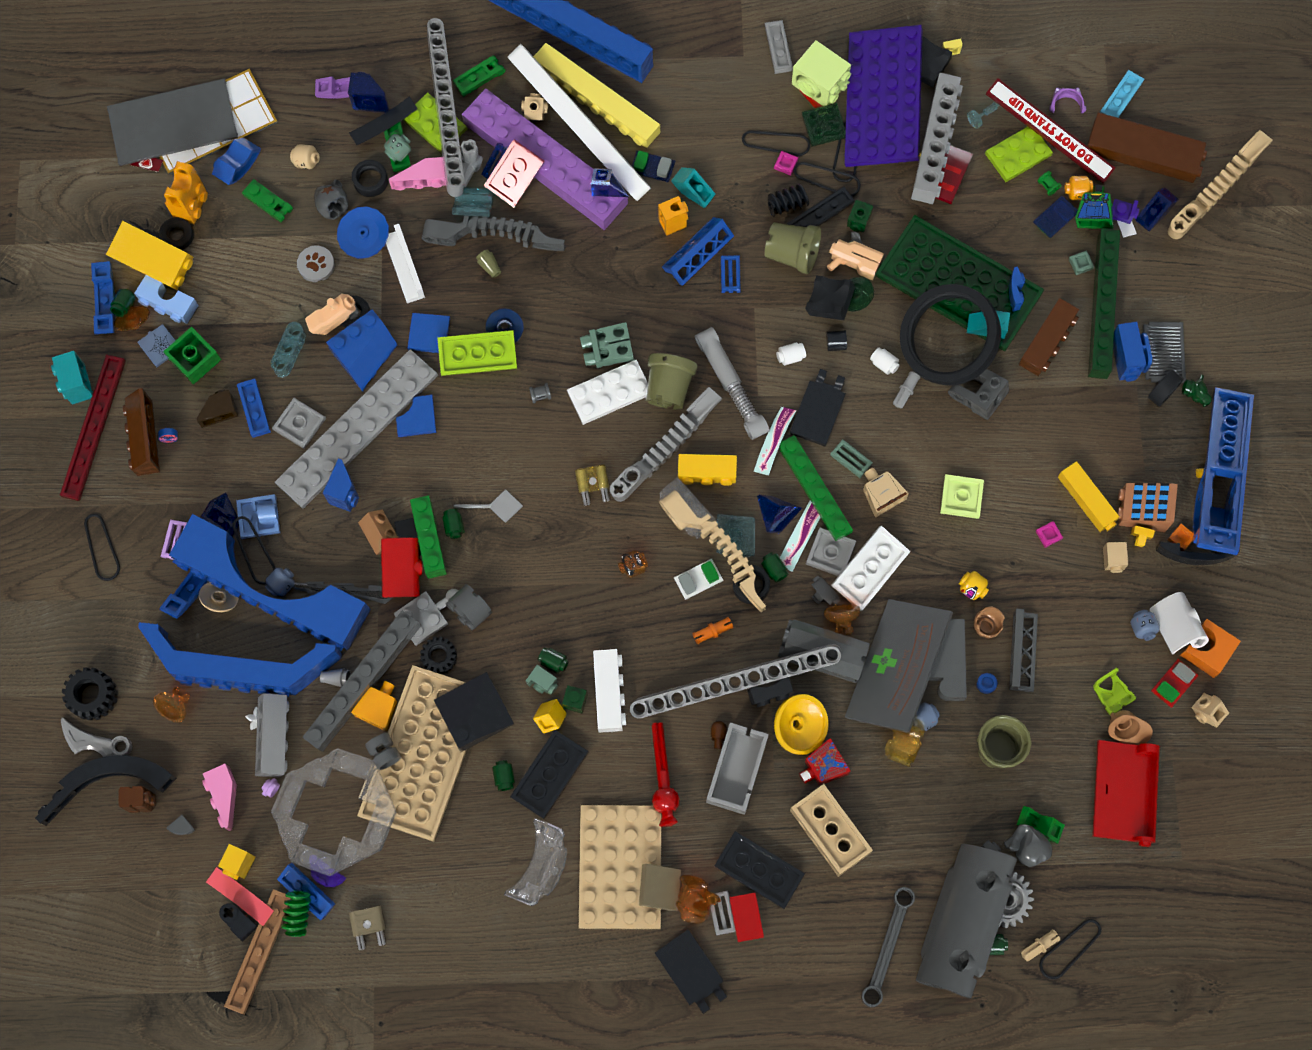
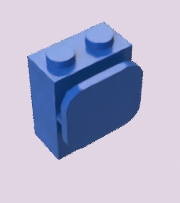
M1137 322L1118 324L1114 331L1113 353L1119 380L1130 382L1136 380L1141 372L1146 373L1152 365V352L1147 333H1141L1140 335Z

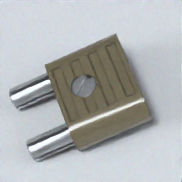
M381 905L349 912L353 937H356L358 950L365 949L363 935L374 932L377 934L379 946L386 944L383 932L386 929Z

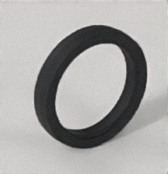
M957 284L941 285L919 296L907 310L900 329L901 350L909 366L920 377L939 385H959L978 377L993 362L1001 342L1000 320L990 301L978 291ZM961 298L971 301L980 308L987 324L986 342L981 353L972 363L957 371L939 372L926 367L919 359L914 345L915 329L921 316L932 305L945 299Z

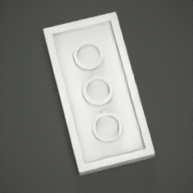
M634 360L567 389V392L584 425L645 398L648 382L637 360Z
M879 526L831 586L857 609L862 611L910 551L885 528Z

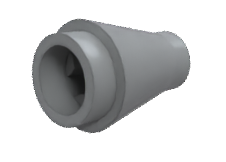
M345 668L321 671L320 681L321 683L342 687L351 676V672Z

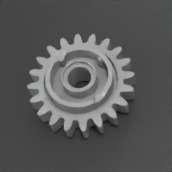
M1014 871L1011 877H1007L1012 882L1013 887L999 927L1002 925V927L1008 928L1009 924L1015 927L1016 921L1023 923L1021 916L1028 917L1026 909L1033 908L1028 904V902L1034 901V898L1028 896L1033 890L1026 888L1030 883L1023 881L1024 876H1017V872Z

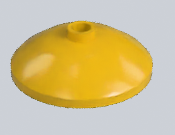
M797 694L787 698L780 705L775 715L774 730L778 742L788 752L798 755L809 754L818 749L828 732V716L822 703L815 697L806 694Z

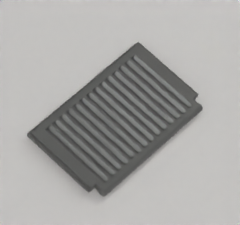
M1149 321L1148 325L1144 324L1143 333L1148 335L1152 352V365L1145 373V379H1151V383H1159L1168 372L1174 370L1184 379L1182 382L1184 383L1186 372L1183 322Z

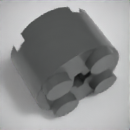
M465 584L445 604L452 612L455 611L458 615L457 619L472 631L489 617L492 612L480 595L472 594L474 590Z

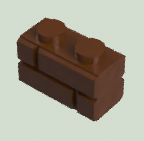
M132 786V788L120 787L119 806L130 813H140V811L152 812L153 806H156V795L143 786Z

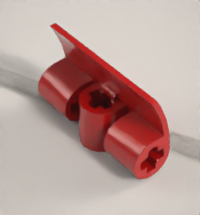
M382 538V597H419V576L422 574V561L419 559L418 538Z

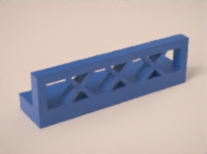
M713 217L662 268L666 273L672 274L679 285L683 286L734 235L723 219ZM723 229L727 235L722 240H718V232ZM708 242H713L712 250L709 253L705 252V245ZM695 254H699V262L696 265H692V257ZM682 267H687L686 275L681 278L677 272Z

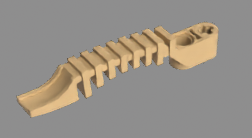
M1259 130L1243 146L1238 155L1232 158L1231 163L1229 162L1226 165L1225 170L1223 169L1219 176L1214 178L1213 183L1211 182L1202 193L1198 194L1195 201L1190 202L1177 214L1170 223L1168 235L1173 239L1182 238L1205 215L1206 211L1208 212L1212 205L1214 206L1218 199L1222 198L1223 194L1234 185L1235 181L1239 180L1241 175L1247 171V168L1253 164L1273 140ZM1191 212L1194 214V217H1188L1186 213Z
M676 490L659 501L661 507L680 531L685 527L701 529L702 533L700 536L703 539L712 534L709 536L711 544L719 540L716 546L718 550L726 547L723 549V556L726 557L732 554L727 557L728 564L731 565L737 561V563L731 566V572L734 574L743 569L733 575L734 578L732 580L734 583H737L748 576L749 578L740 583L739 588L760 612L764 611L766 605L759 598L754 588L756 575L753 566L748 565V559L746 557L743 558L742 551L737 550V545L735 542H731L729 535H724L725 531L722 528H718V523L716 521L711 522L709 514L703 518H697Z

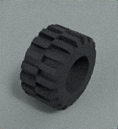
M85 667L83 671L78 669L75 671V675L70 674L68 676L70 680H65L64 682L66 689H62V693L65 695L62 697L63 702L66 703L65 706L70 712L82 719L93 721V718L99 720L101 719L100 715L107 716V711L114 709L112 704L117 703V699L114 696L118 695V691L115 689L117 687L108 675L93 667L91 669ZM91 684H98L99 694L97 698L89 704H83L81 701L83 690Z

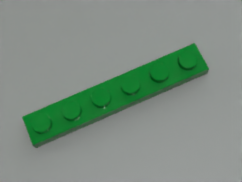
M795 435L782 441L779 446L780 452L835 542L851 534L853 529Z

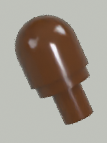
M716 721L711 726V739L714 740V749H722V741H725L727 726L722 721Z

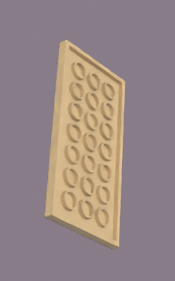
M412 665L388 730V734L393 741L392 747L397 748L401 759L384 770H378L375 766L358 812V817L432 842L435 841L467 750L460 752L434 699L466 682Z

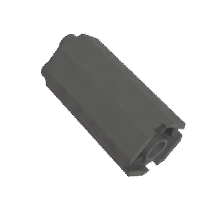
M789 619L778 657L782 658L828 644H836L842 652L839 662L815 670L858 683L870 643L795 619ZM830 649L827 651V656L835 659L838 653L836 650ZM809 655L807 660L810 664H816L818 657L816 655ZM795 660L789 661L791 663L799 665L798 662Z

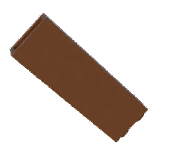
M1099 112L1095 118L1087 147L1102 158L1194 183L1196 177L1201 176L1203 166H1200V164L1207 155V150H1205L1206 142Z

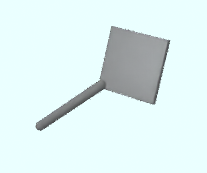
M505 490L491 504H455L453 507L490 508L506 523L523 505Z

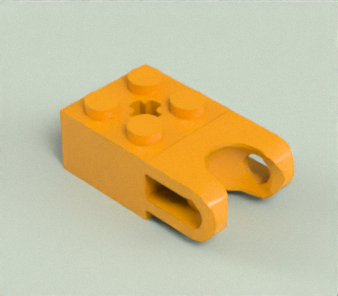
M177 161L174 167L173 184L171 188L167 186L164 194L165 204L173 218H183L195 225L196 220L201 216V207L203 202H206L208 193L195 168L190 164Z

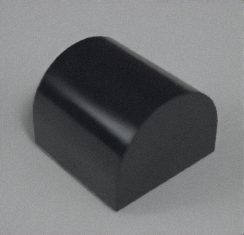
M846 330L826 331L828 351L847 350Z

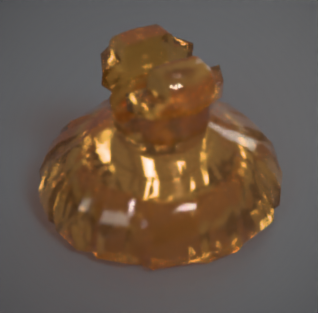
M841 604L824 610L825 618L830 622L836 623L834 632L841 634L842 630L845 629L844 633L846 635L853 633L854 629L851 626V622L858 618L860 614L859 606Z
M174 687L172 693L161 692L153 698V704L162 717L169 721L180 723L186 717L187 712L184 703L189 700L190 695L185 692L183 696H179L180 688Z

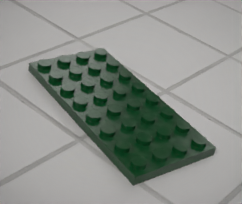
M916 215L913 216L875 274L879 279L915 300L926 291L947 284L963 285L978 291L990 301L995 311L1010 313L1008 331L1005 338H1001L999 349L1003 351L1007 350L1044 292L1043 288L1025 278V283L1021 289L1024 302L1020 310L1013 311L1009 298V283L1012 270ZM961 298L945 299L930 307L967 329L969 314L982 312L976 304ZM977 335L982 339L986 340L987 336Z

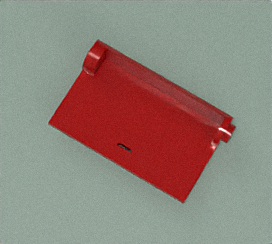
M1103 740L1097 741L1092 837L1138 842L1139 846L1151 847L1152 843H1156L1159 745L1148 743L1133 745Z

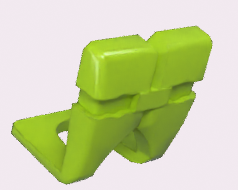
M1118 668L1097 680L1093 685L1094 691L1102 705L1106 707L1105 710L1109 715L1112 712L1117 713L1122 709V706L1126 707L1136 700V696L1127 689L1128 687L1116 675L1119 671ZM1111 677L1113 683L1112 690L1103 689L1099 685L1105 679Z

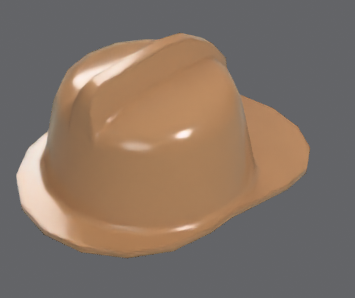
M1122 710L1110 714L1111 719L1108 733L1112 738L1122 743L1133 745L1144 744L1151 739L1153 732L1151 725L1136 717L1132 712Z

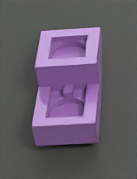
M332 76L316 79L315 96L318 98L354 97L355 80L353 77L335 80Z

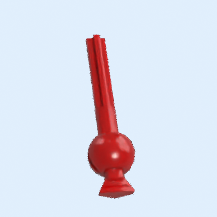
M660 722L652 723L658 790L652 796V804L657 812L662 813L659 826L666 827L678 823L673 812L677 810L680 798L676 790L670 788L663 723Z

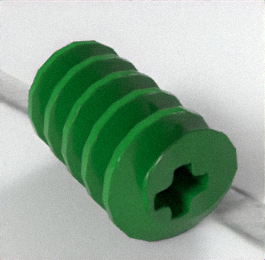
M304 891L286 892L285 896L289 897L290 900H285L284 904L288 905L289 908L283 909V912L288 915L283 916L282 920L287 923L282 924L281 928L286 930L285 935L305 936L307 933L305 928L308 925L306 920L309 917L307 912L310 910L308 904L311 902L309 896L311 895Z

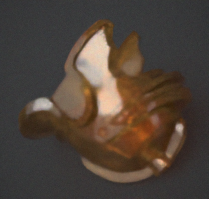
M691 875L680 876L683 886L680 888L676 906L680 911L681 919L688 923L694 922L696 924L706 921L710 916L709 909L711 905L721 902L720 897L707 890L708 884L703 879Z

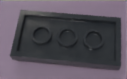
M554 730L510 798L542 819H545L589 752Z
M736 831L714 865L718 870L782 909H785L805 875L804 872Z

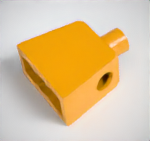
M384 681L380 690L370 687L351 713L355 717L388 732L398 702L394 697L390 696L395 686Z

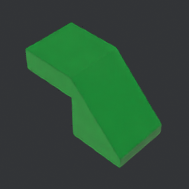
M1023 806L1017 822L1018 826L1021 824L1032 826L1045 835L1049 841L1057 844L1065 826L1057 819L1041 815L1026 806Z

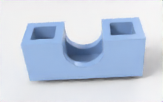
M145 275L134 293L138 298V302L145 307H153L161 315H170V318L177 323L182 321L188 324L199 306L196 300L180 291L172 299L164 300L162 298L167 289L163 283Z

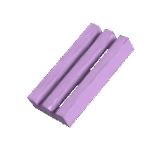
M170 519L161 553L162 558L174 560L168 554L174 527L177 525L172 548L181 534L182 526L185 528L187 522Z

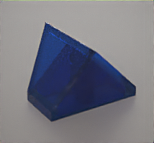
M593 169L591 178L592 196L629 197L612 173V169Z
M225 492L210 500L200 518L227 531L233 536L232 525L238 516ZM239 520L236 522V529L239 526Z
M757 496L766 531L770 533L782 532L802 509L799 506L773 496Z

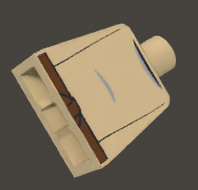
M871 468L864 473L869 482L864 485L863 490L875 518L907 500L908 492L888 471L879 476L876 470Z

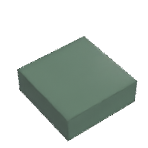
M1087 250L1069 257V262L1076 275L1094 269Z

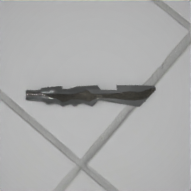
M323 581L295 582L293 587L294 590L306 591L312 596L332 585L351 596L383 604L388 603L394 598L382 597V586L369 585V589L355 587L353 583L324 584L325 582Z

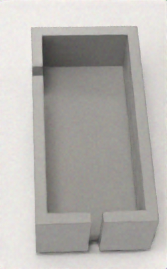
M730 723L706 803L745 815L769 734L751 729L750 736H747V727Z

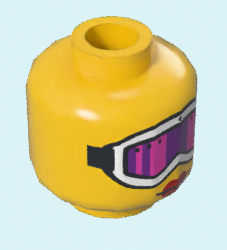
M976 571L966 572L958 583L960 591L971 600H976L979 597L983 599L989 591L986 588L988 580Z

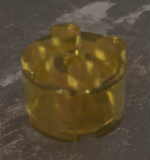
M912 725L910 733L893 729V740L889 739L885 747V755L888 759L911 767V762H914L921 746L919 740L925 734L924 729Z

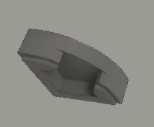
M183 815L179 816L166 828L176 835H188L196 831Z

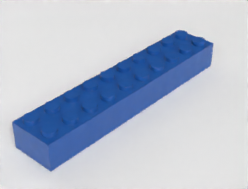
M489 0L640 83L644 81L653 67V48L649 44L642 43L632 35L621 32L616 26L604 23L599 17L589 15L584 9L574 7L569 1Z

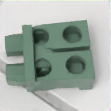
M626 322L597 330H589V335L580 337L582 349L593 347V352L583 354L586 366L596 365L597 368H601L602 366L634 361Z

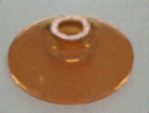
M145 306L132 307L126 315L115 319L114 326L119 331L136 330L147 321L150 311Z

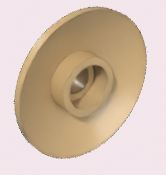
M211 582L203 585L199 591L201 604L214 612L230 611L237 605L239 598L228 593L224 586L220 589L212 585Z

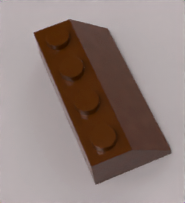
M140 388L125 398V405H123L124 416H127L125 431L129 435V441L126 444L127 450L131 454V459L128 460L130 470L137 476L160 472L153 403L144 389Z

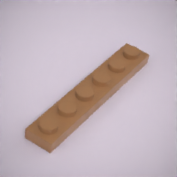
M273 889L267 905L274 912L264 926L259 923L224 1007L245 1015L283 924L282 917L287 914L283 912V909L289 908L288 905L284 904L285 900H290L289 897L285 896V893Z

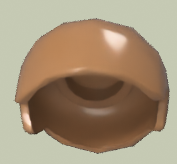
M993 606L985 607L976 614L974 629L981 637L987 639L994 638L1003 630L1005 617L998 608Z

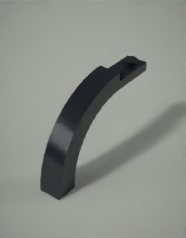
M114 755L94 759L75 768L58 782L64 788L58 790L52 796V801L48 805H44L39 809L35 819L47 826L82 789L103 778L112 776L136 777L149 782L162 793L177 778L156 763L135 756Z

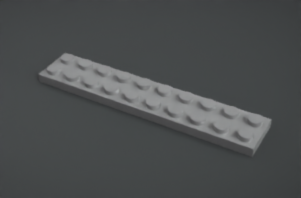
M410 349L275 481V484L304 509L326 487L338 458L342 459L345 466H347L413 401V397H417L438 374Z

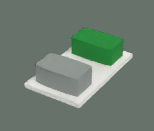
M712 559L674 577L685 600L724 581Z

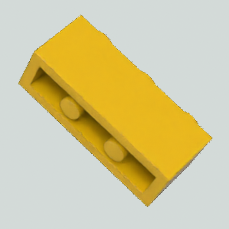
M679 454L678 482H682L685 485H691L693 482H701L703 485H712L713 483H720L724 486L732 485V483H736L737 455Z

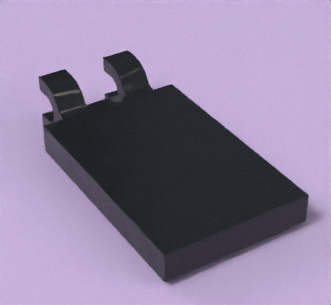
M820 369L816 381H809L790 434L826 447L846 393L841 392L845 377L838 375L835 385L832 386L824 383L827 371Z
M689 929L655 952V955L688 1004L691 1005L695 1002L703 1014L710 1010L704 1001L707 996L714 993L720 1002L727 998L719 986L724 982Z

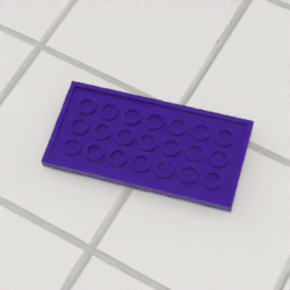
M922 25L849 32L848 63L851 64V76L848 79L850 83L847 84L844 163L846 167L919 161Z

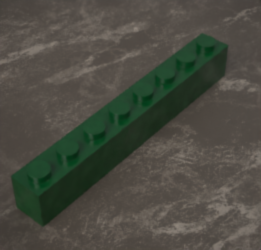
M1101 228L1097 236L1088 377L1107 379L1112 371L1120 230Z

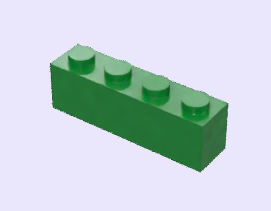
M429 495L410 499L425 573L428 579L447 575L431 499Z

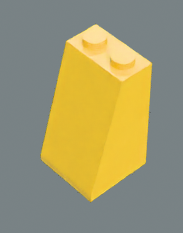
M122 221L106 253L107 256L175 290L182 286L185 279L184 276L187 270L191 268L194 258L190 254Z

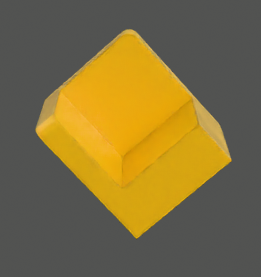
M554 699L542 703L533 719L541 731L547 733L559 729L567 713L558 700Z

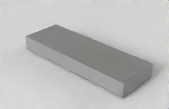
M783 20L765 23L774 73L793 71Z

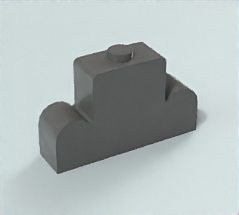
M965 619L950 620L929 681L941 682L937 688V693L945 701H964L967 698Z

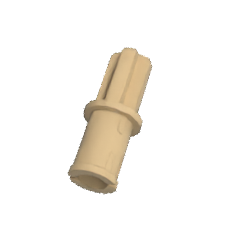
M1052 929L1040 939L1036 938L1034 943L1021 951L1022 957L1026 961H1030L1041 952L1045 953L1047 948L1060 941V937H1056L1058 935L1057 932Z

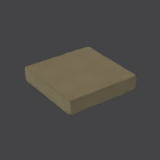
M642 864L639 906L678 911L681 870Z

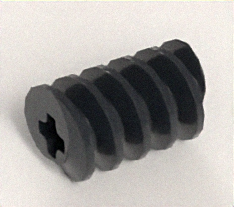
M797 184L795 188L790 186L789 190L784 188L782 193L776 191L775 196L772 193L768 194V207L773 217H775V211L782 215L783 208L788 213L789 206L796 210V204L800 208L803 207V202L807 206L809 205L807 193L801 184Z

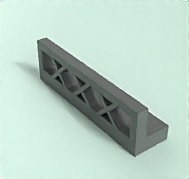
M1017 608L1013 613L1009 690L1033 692L1038 614L1024 613V609ZM1024 618L1033 619L1032 627L1028 630L1023 627ZM1025 635L1032 641L1028 649L1022 646ZM1024 654L1031 660L1030 665L1026 669L1021 665ZM1025 674L1028 677L1029 687L1020 686L1021 675Z

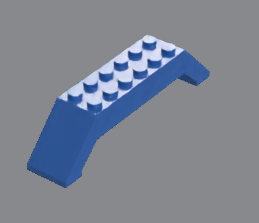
M139 622L138 626L169 674L176 681H179L181 685L192 686V683H196L203 688H211L213 685L230 691L231 688H238V691L250 693V690L258 691V694H270L272 692L289 697V695L298 694L318 678L321 671L328 670L342 657V653L336 645L316 643L313 650L293 664L177 651L169 641L168 633L160 625Z

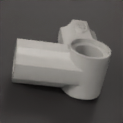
M472 139L463 141L461 144L464 187L467 186L474 172L480 169L483 157L478 155L476 141Z

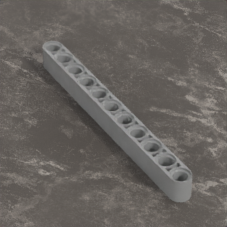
M432 18L427 23V41L446 187L450 196L458 197L464 191V174L444 24L440 19Z
M828 644L637 698L631 704L630 712L635 718H644L830 666L839 662L842 652L838 645ZM830 649L836 650L838 653L837 658H829L827 651ZM809 655H816L818 662L810 664L807 657ZM791 660L797 661L799 668L796 670L790 669L788 662ZM777 666L780 671L779 674L772 675L769 672V667ZM757 671L760 674V679L752 680L749 675L750 672ZM738 677L741 680V684L734 686L731 684L730 678ZM711 683H720L722 689L720 691H714L711 687ZM694 687L700 688L702 695L699 697L695 696L692 693V689ZM673 694H682L683 701H675L673 698ZM654 699H662L664 702V706L657 707L654 703ZM637 703L644 705L645 711L638 712L635 705Z

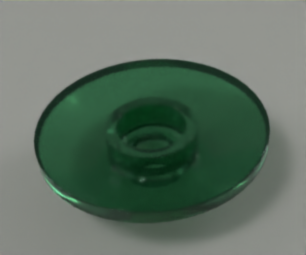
M855 277L849 279L852 280L855 286L848 311L851 312L866 308L874 297L872 283L866 278Z

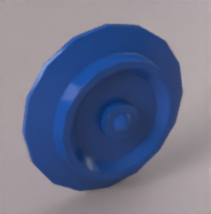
M357 207L349 211L341 219L337 228V240L340 248L347 255L357 259L369 258L377 254L385 246L389 237V225L385 216L377 209L371 207Z

